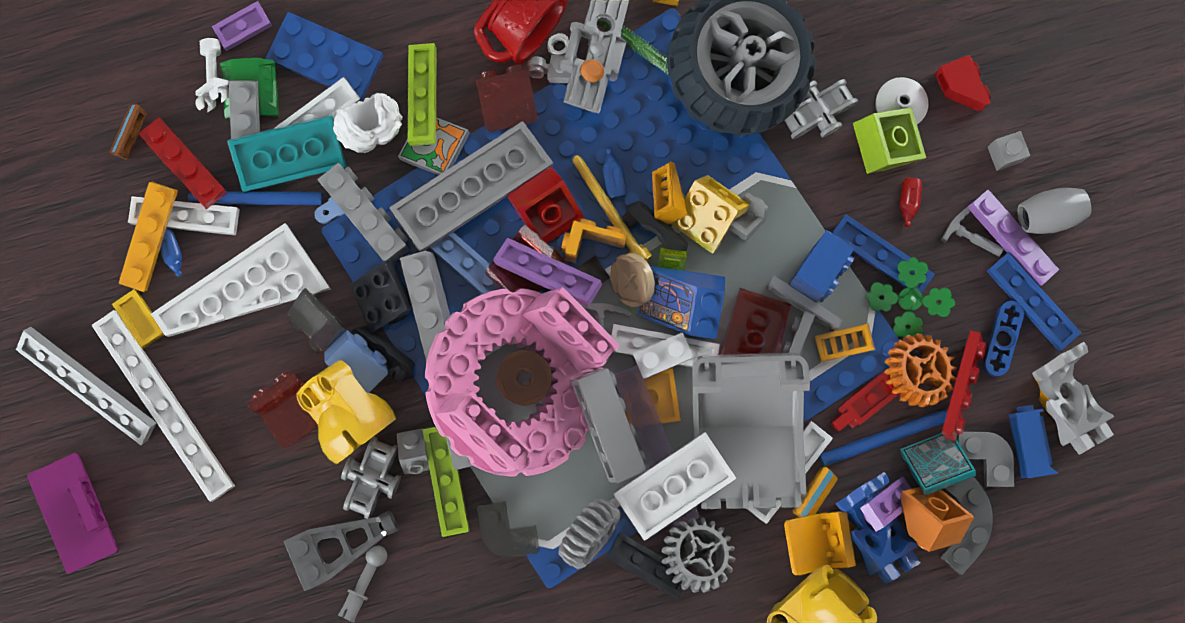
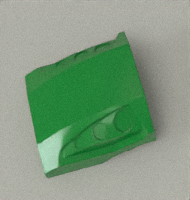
M243 58L230 59L220 63L224 80L258 81L259 116L279 117L278 87L275 62L273 60ZM229 98L224 101V114L227 120L230 119Z

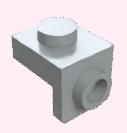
M746 193L743 196V200L750 204L745 214L735 218L729 228L730 231L744 241H747L766 221L768 206L763 200L754 197L750 193Z
M417 429L397 433L399 462L404 474H419L430 470L423 430Z

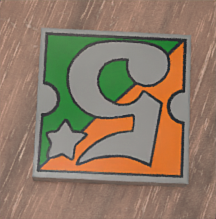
M436 117V144L410 146L407 139L398 157L403 162L439 176L454 165L470 133L465 128Z

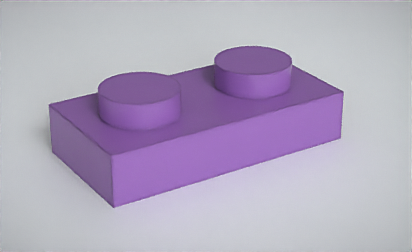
M257 1L213 25L212 28L224 49L228 51L272 27V24Z

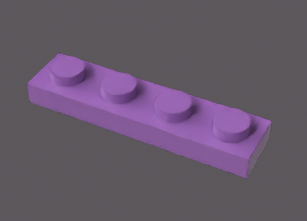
M989 190L985 191L967 207L1004 250L1011 254L1039 286L1046 283L1059 270Z
M509 238L506 239L493 259L496 265L547 289L555 290L564 287L578 303L589 307L602 286L601 280Z

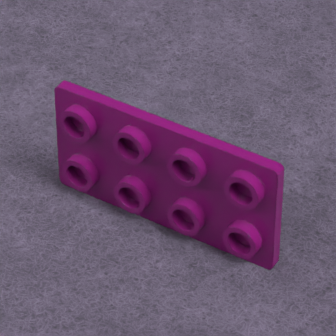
M73 453L27 475L67 574L118 552L117 544L78 453Z

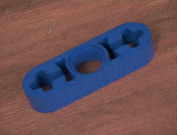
M1007 301L997 309L982 362L983 370L989 376L997 377L1004 375L1010 368L1024 317V309L1016 301ZM1012 307V312L1016 314V317L1009 320L1008 326H1000V323H1007L1008 314L1004 313V310ZM1000 331H1004L1010 336V342L1007 346L999 345L996 340V336ZM993 348L997 351L1007 352L1006 355L1003 353L999 356L998 363L1002 364V368H998L996 371L993 370L994 366L990 364V361L995 360L998 352H993Z

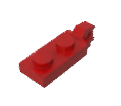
M882 371L841 403V406L837 408L840 414L829 422L835 431L842 430L848 424L851 428L861 425L900 394L892 393L895 388L893 384H886L891 379L889 375Z

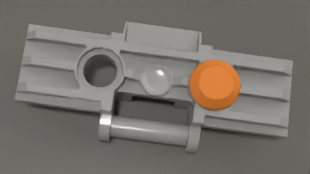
M591 0L585 23H571V36L565 58L561 60L559 66L560 69L571 73L564 103L594 113H600L608 79L613 82L617 80L627 41L621 37V30L629 0ZM597 22H607L610 30L608 32L600 31L597 28ZM581 36L588 39L589 49L585 60L575 59Z

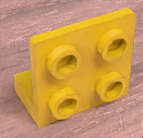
M706 175L694 181L684 199L687 215L671 224L710 253H714L735 218L745 214L750 204L709 175Z

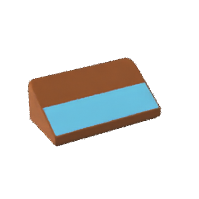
M137 104L129 106L109 153L126 160L128 159L148 114L141 106Z

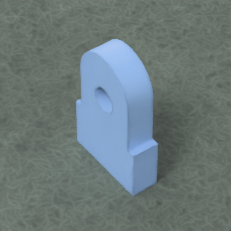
M332 197L328 199V202L316 209L315 218L319 223L327 224L345 214ZM325 211H329L328 215H324Z

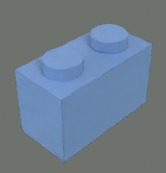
M348 330L324 352L325 363L328 366L338 360L344 361L351 368L355 379L365 392L369 393L388 374L386 358L376 350L374 352L367 347L366 341L360 335H352Z

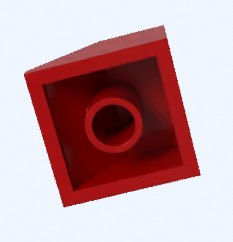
M551 166L507 195L515 211L541 248L570 229L574 221L580 222V219H585L565 182Z

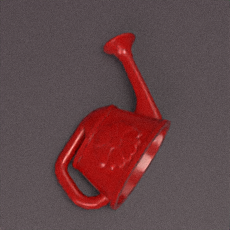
M493 0L474 26L476 41L488 59L495 62H506L513 59L516 64H521L528 60L551 35L564 14L568 0ZM487 25L488 30L493 32L506 48L505 51L497 52L492 48L484 33Z

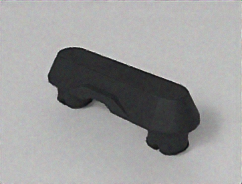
M637 201L626 206L627 212L622 216L623 222L629 221L627 226L635 228L640 223L646 230L654 232L658 236V240L666 246V249L662 251L664 259L669 257V263H676L678 258L686 256L688 242L668 224L655 219L654 212L646 204Z
M367 326L352 329V335H360L366 341L367 347L374 352L376 350L386 358L387 365L391 367L388 370V377L391 380L394 379L395 383H401L404 378H411L414 362L378 334L371 333Z

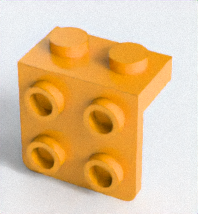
M580 219V222H573L571 233L565 232L561 248L562 252L565 253V261L576 263L582 238L624 248L627 235L622 234L623 230L620 228L607 226L606 229L596 227V223L593 221Z
M825 512L785 521L784 527L792 573L794 575L812 573L826 564L832 568L856 566L847 512Z

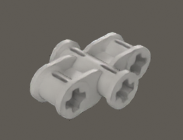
M845 79L834 83L821 92L816 87L818 85L816 81L810 83L809 91L803 102L784 120L792 132V139L799 138L817 126L821 130L820 135L822 138L829 136L842 127L841 122H837L835 116L847 111L858 103L857 98H853L847 89Z
M373 436L367 446L362 463L355 461L354 457H349L344 466L341 479H350L354 482L344 502L343 510L348 511L351 509L369 519L374 512L381 492L387 494V497L390 499L394 497L401 476L396 475L394 477L388 473L398 453V445L390 446L378 441V438ZM377 449L385 452L386 455L377 452ZM354 470H356V471H358V472H361V473H363L364 475L358 474V473L354 472ZM379 480H381V481H383V482H386V483H388L389 485L383 484V483L379 482Z

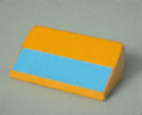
M827 467L820 468L806 489V498L801 499V507H794L792 513L798 517L815 515L837 482L838 478Z

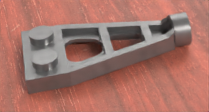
M388 511L379 515V517L309 529L283 542L304 591H307L333 579L367 552L368 549L385 536L398 531L399 528L392 512ZM380 522H381V524H382L384 530H382V529L380 528V526H379ZM358 528L365 529L368 540L357 548L352 549L347 540L346 533ZM337 538L343 547V553L334 562L327 564L323 560L318 543L323 539Z

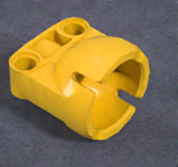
M341 360L334 362L315 375L297 393V400L300 406L309 412L318 424V439L322 451L335 464H338L396 420L395 413L390 405L379 396L365 392L355 379L351 368Z
M826 564L814 570L781 602L776 603L767 618V623H877V614L874 608L867 606L869 604L868 597L849 576L839 569H832L830 565ZM776 614L785 616L787 622L779 621L776 618Z

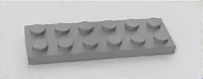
M522 121L389 208L419 252H422L506 198L508 194L550 166L553 167V162Z

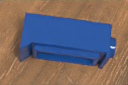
M1033 405L1017 407V413L1008 415L1020 477L1033 478L1058 474L1057 471L1050 467L1052 459L1043 416H1040V412H1043V409L1034 410Z

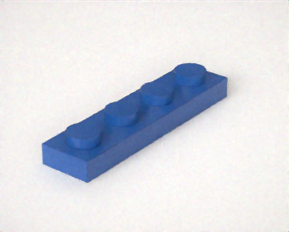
M845 214L832 234L854 247L853 254L902 287L907 288L905 281L901 282L898 279L900 272L897 267L900 261H908L910 257ZM930 270L925 274L926 281L924 283L918 282V285L915 287L921 294L935 275Z
M1009 252L986 270L1012 301L1018 302L1024 309V314L1058 351L1063 350L1081 334L1078 328Z

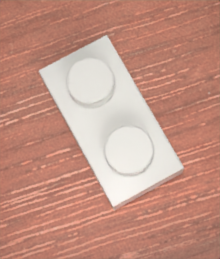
M683 332L633 353L643 380L693 359Z

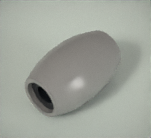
M1055 188L1033 195L1019 204L1017 210L1018 220L1026 233H1055L1074 227L1091 215V202L1088 194L1083 189Z

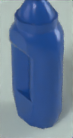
M607 148V156L602 170L607 195L609 198L626 196L627 188L623 167L612 153V148Z
M166 228L160 252L165 264L175 272L177 277H180L182 275L180 271L182 253L174 232L170 228Z

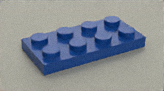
M287 12L266 59L273 60L276 65L328 88L344 77L360 99L358 101H363L384 55L380 51Z

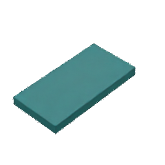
M333 115L229 139L227 142L242 192L324 173L337 163L342 168L346 167L341 143L337 140V135L333 130Z

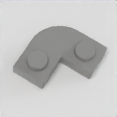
M963 432L962 435H957V441L968 459H984V487H1014L1013 453L1009 444L1001 436L990 432Z

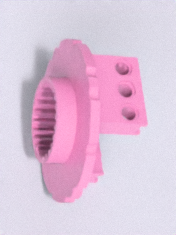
M564 287L546 293L528 289H517L513 293L508 289H500L482 294L464 303L461 312H454L447 318L444 331L436 334L430 347L426 362L425 378L429 382L426 399L431 417L440 435L450 440V448L459 456H467L471 465L478 469L507 477H515L519 473L531 476L547 472L566 462L572 450H579L585 443V436L587 431H589L571 380L602 368L607 362V358L620 345ZM503 344H517L518 348L526 347L528 351L537 352L548 362L552 372L550 389L546 396L541 399L543 405L536 406L537 413L530 414L529 419H523L521 422L505 423V420H500L494 414L496 411L493 408H488L482 402V397H477L475 393L479 391V387L473 385V382L479 379V376L474 373L475 370L481 369L478 361L485 360L486 356L484 353L491 352L493 347Z

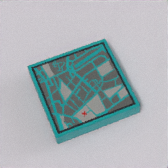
M942 433L901 449L903 459L925 496L976 476V470L957 439L956 442L946 440Z

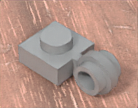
M551 55L550 64H546V60L539 56H534L527 62L526 69L531 77L542 78L544 74H548L549 83H568L571 74L559 67L565 55Z

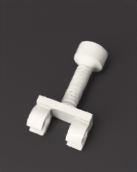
M205 38L200 41V54L206 57L207 83L196 90V96H198L196 106L199 110L205 107V100L208 104V112L215 108V99L219 97V92L222 95L221 103L229 98V81L217 78L216 56L221 54V42L215 38Z

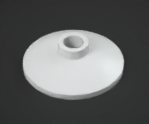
M902 77L886 82L876 96L877 113L912 108L916 124H919L928 110V97L923 87L912 79ZM900 97H906L908 99V104H902L900 102Z

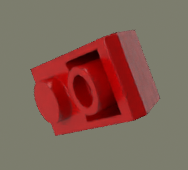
M970 55L944 64L935 72L946 98L976 111L984 110L991 103L990 91L986 85H983L979 77L980 68Z

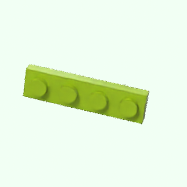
M434 43L409 45L408 143L410 146L436 144L437 48Z
M436 427L422 429L442 537L470 532L459 469L454 470L447 439L440 435Z

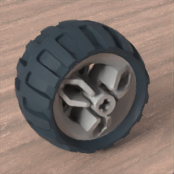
M699 0L684 14L675 28L670 41L667 60L668 76L671 78L673 86L672 91L677 101H681L686 107V113L695 121L699 120L706 124L707 128L712 131L731 133L733 135H750L763 132L787 119L799 107L807 95L816 66V58L813 55L815 47L811 31H807L804 25L805 18L800 11H795L786 3L787 0ZM711 47L729 57L710 53ZM753 66L770 69V75ZM738 82V86L735 89L731 88V85Z

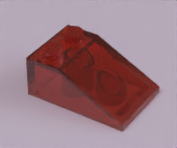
M740 288L719 355L780 353L791 304Z

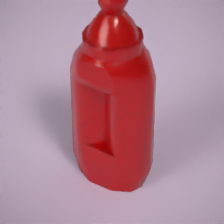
M905 178L902 183L900 210L906 221L904 223L905 227L911 226L910 222L915 218V214L920 209L922 182L917 178Z

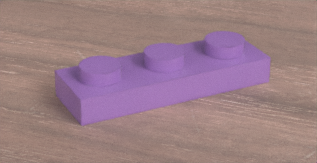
M903 476L860 507L866 521L872 525L876 532L884 528L903 512L900 494L902 491L911 489Z

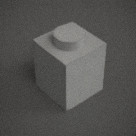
M1021 131L998 138L988 146L996 171L1022 163L1030 156Z

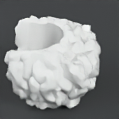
M376 93L370 98H365L364 102L358 101L351 106L338 109L334 118L333 130L337 135V140L345 148L352 149L357 153H367L373 150L377 144L384 145L390 142L398 134L403 118L394 99H391L387 94Z

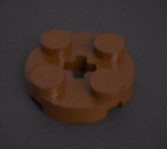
M528 350L515 351L506 356L500 364L496 376L497 386L502 396L512 403L522 406L532 405L543 399L550 389L552 372L548 362L537 352ZM520 370L531 373L530 384L518 383L516 378L520 376Z

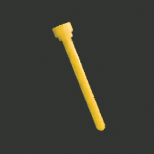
M579 155L574 156L572 159L574 166L614 227L622 229V234L627 235L625 244L630 250L629 253L638 254L646 261L651 259L653 256L648 248H644L642 244L639 245L582 157Z

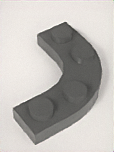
M974 477L943 488L958 504L974 516L962 541L947 546L939 556L959 575H963L982 553L992 531L993 514L991 504L983 487Z

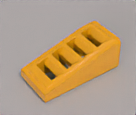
M669 162L652 172L654 218L666 224H671L687 215L675 163Z
M868 323L815 336L821 362L875 350ZM859 331H862L864 347H860L857 336ZM850 333L854 344V349L851 350L849 349L846 334ZM837 336L841 338L843 352L838 351L835 339ZM824 339H830L833 354L828 355Z

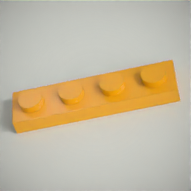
M149 182L119 284L142 292L148 290L178 190L155 182Z

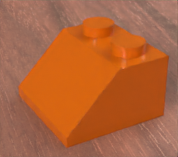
M917 487L902 491L900 494L908 534L917 541L918 546L928 552L960 543L974 519L971 513L943 490H938L925 496L921 488Z

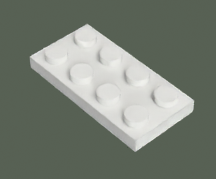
M703 432L614 492L613 495L645 541L731 483L736 477L706 432Z

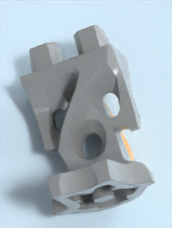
M1085 342L1060 354L1032 373L1040 388L1039 401L1056 421L1060 444L1065 446L1071 443L1079 455L1095 446L1087 434L1088 432L1091 433L1097 444L1114 435L1106 423L1114 417L1113 414L1105 411L1096 403L1088 385L1082 386L1073 377L1074 364L1088 353ZM1061 387H1065L1068 390L1069 396L1067 399L1062 397L1060 393Z

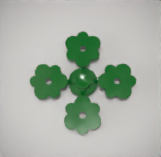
M911 257L908 261H900L897 267L900 272L898 274L899 281H905L907 288L900 292L899 296L892 291V285H883L880 282L873 283L871 291L866 295L867 300L870 301V308L873 311H880L881 309L889 311L891 305L897 301L903 309L908 310L902 316H897L894 320L896 325L893 327V331L896 336H903V338L908 335L923 334L921 327L923 320L920 317H916L915 313L912 312L918 309L922 302L928 308L930 315L938 314L941 317L948 316L950 308L955 305V300L951 298V290L948 288H941L940 290L932 288L928 295L924 296V298L922 297L921 292L915 287L918 285V282L924 283L926 281L925 274L928 271V265L925 262H918V259L915 257Z

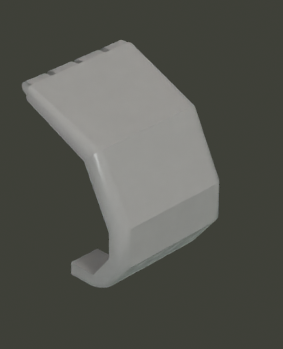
M796 353L702 355L697 357L692 365L694 438L706 432L736 477L731 483L702 501L701 509H721V501H726V509L748 508V501H753L754 508H776V500H781L782 508L801 507V499L806 498L803 431L804 391L810 390L809 367L806 360Z

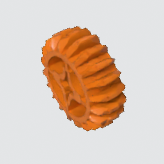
M922 334L908 335L902 340L897 341L894 344V348L887 352L890 358H887L884 363L890 368L886 369L884 373L890 375L891 379L886 384L894 385L895 388L892 393H900L899 401L904 402L908 400L909 405H918L919 407L935 405L940 400L947 397L946 393L953 389L950 383L954 382L957 378L951 372H954L957 368L950 364L954 357L946 355L948 348H940L941 340L933 341L932 335L924 337ZM915 350L923 354L921 357H913L909 353ZM923 383L924 385H930L931 388L928 391L919 389L918 386Z

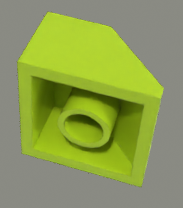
M912 108L874 113L853 123L867 174L886 171L926 159Z

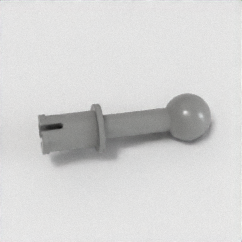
M374 545L367 550V564L354 591L348 589L349 595L338 616L353 623L355 622V618L364 600H368L363 595L376 568L382 566L387 560V551L384 547Z

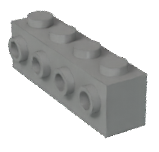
M337 163L317 180L382 260H392L395 263L410 251L405 245V242L408 241L407 237L399 228L392 229L388 224L392 219L382 207L378 210L371 202L375 198L367 188L363 187L360 190L355 183L358 177L349 166L343 169Z
M599 368L572 379V386L608 481L620 483L645 472L644 463H646V458L642 449L638 448L635 442L636 431L626 418V404L621 397H618L615 389L617 381L611 371L609 372L608 368Z

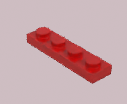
M160 117L138 133L205 209H208L227 194L221 184Z
M970 331L942 430L946 440L956 442L957 435H962L964 431L965 419L962 418L964 409L970 408L972 393H969L971 384H976L979 376V368L976 367L978 358L983 359L986 350V343L983 342L980 332Z

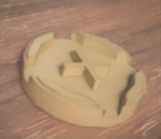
M635 253L620 255L616 258V262L612 264L610 280L615 294L619 293L623 304L630 307L646 304L651 300L655 286L653 272L648 262L642 256Z

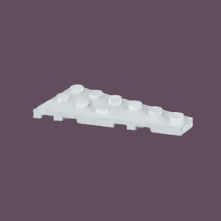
M284 223L151 313L165 336L170 337L331 290V288L291 229Z

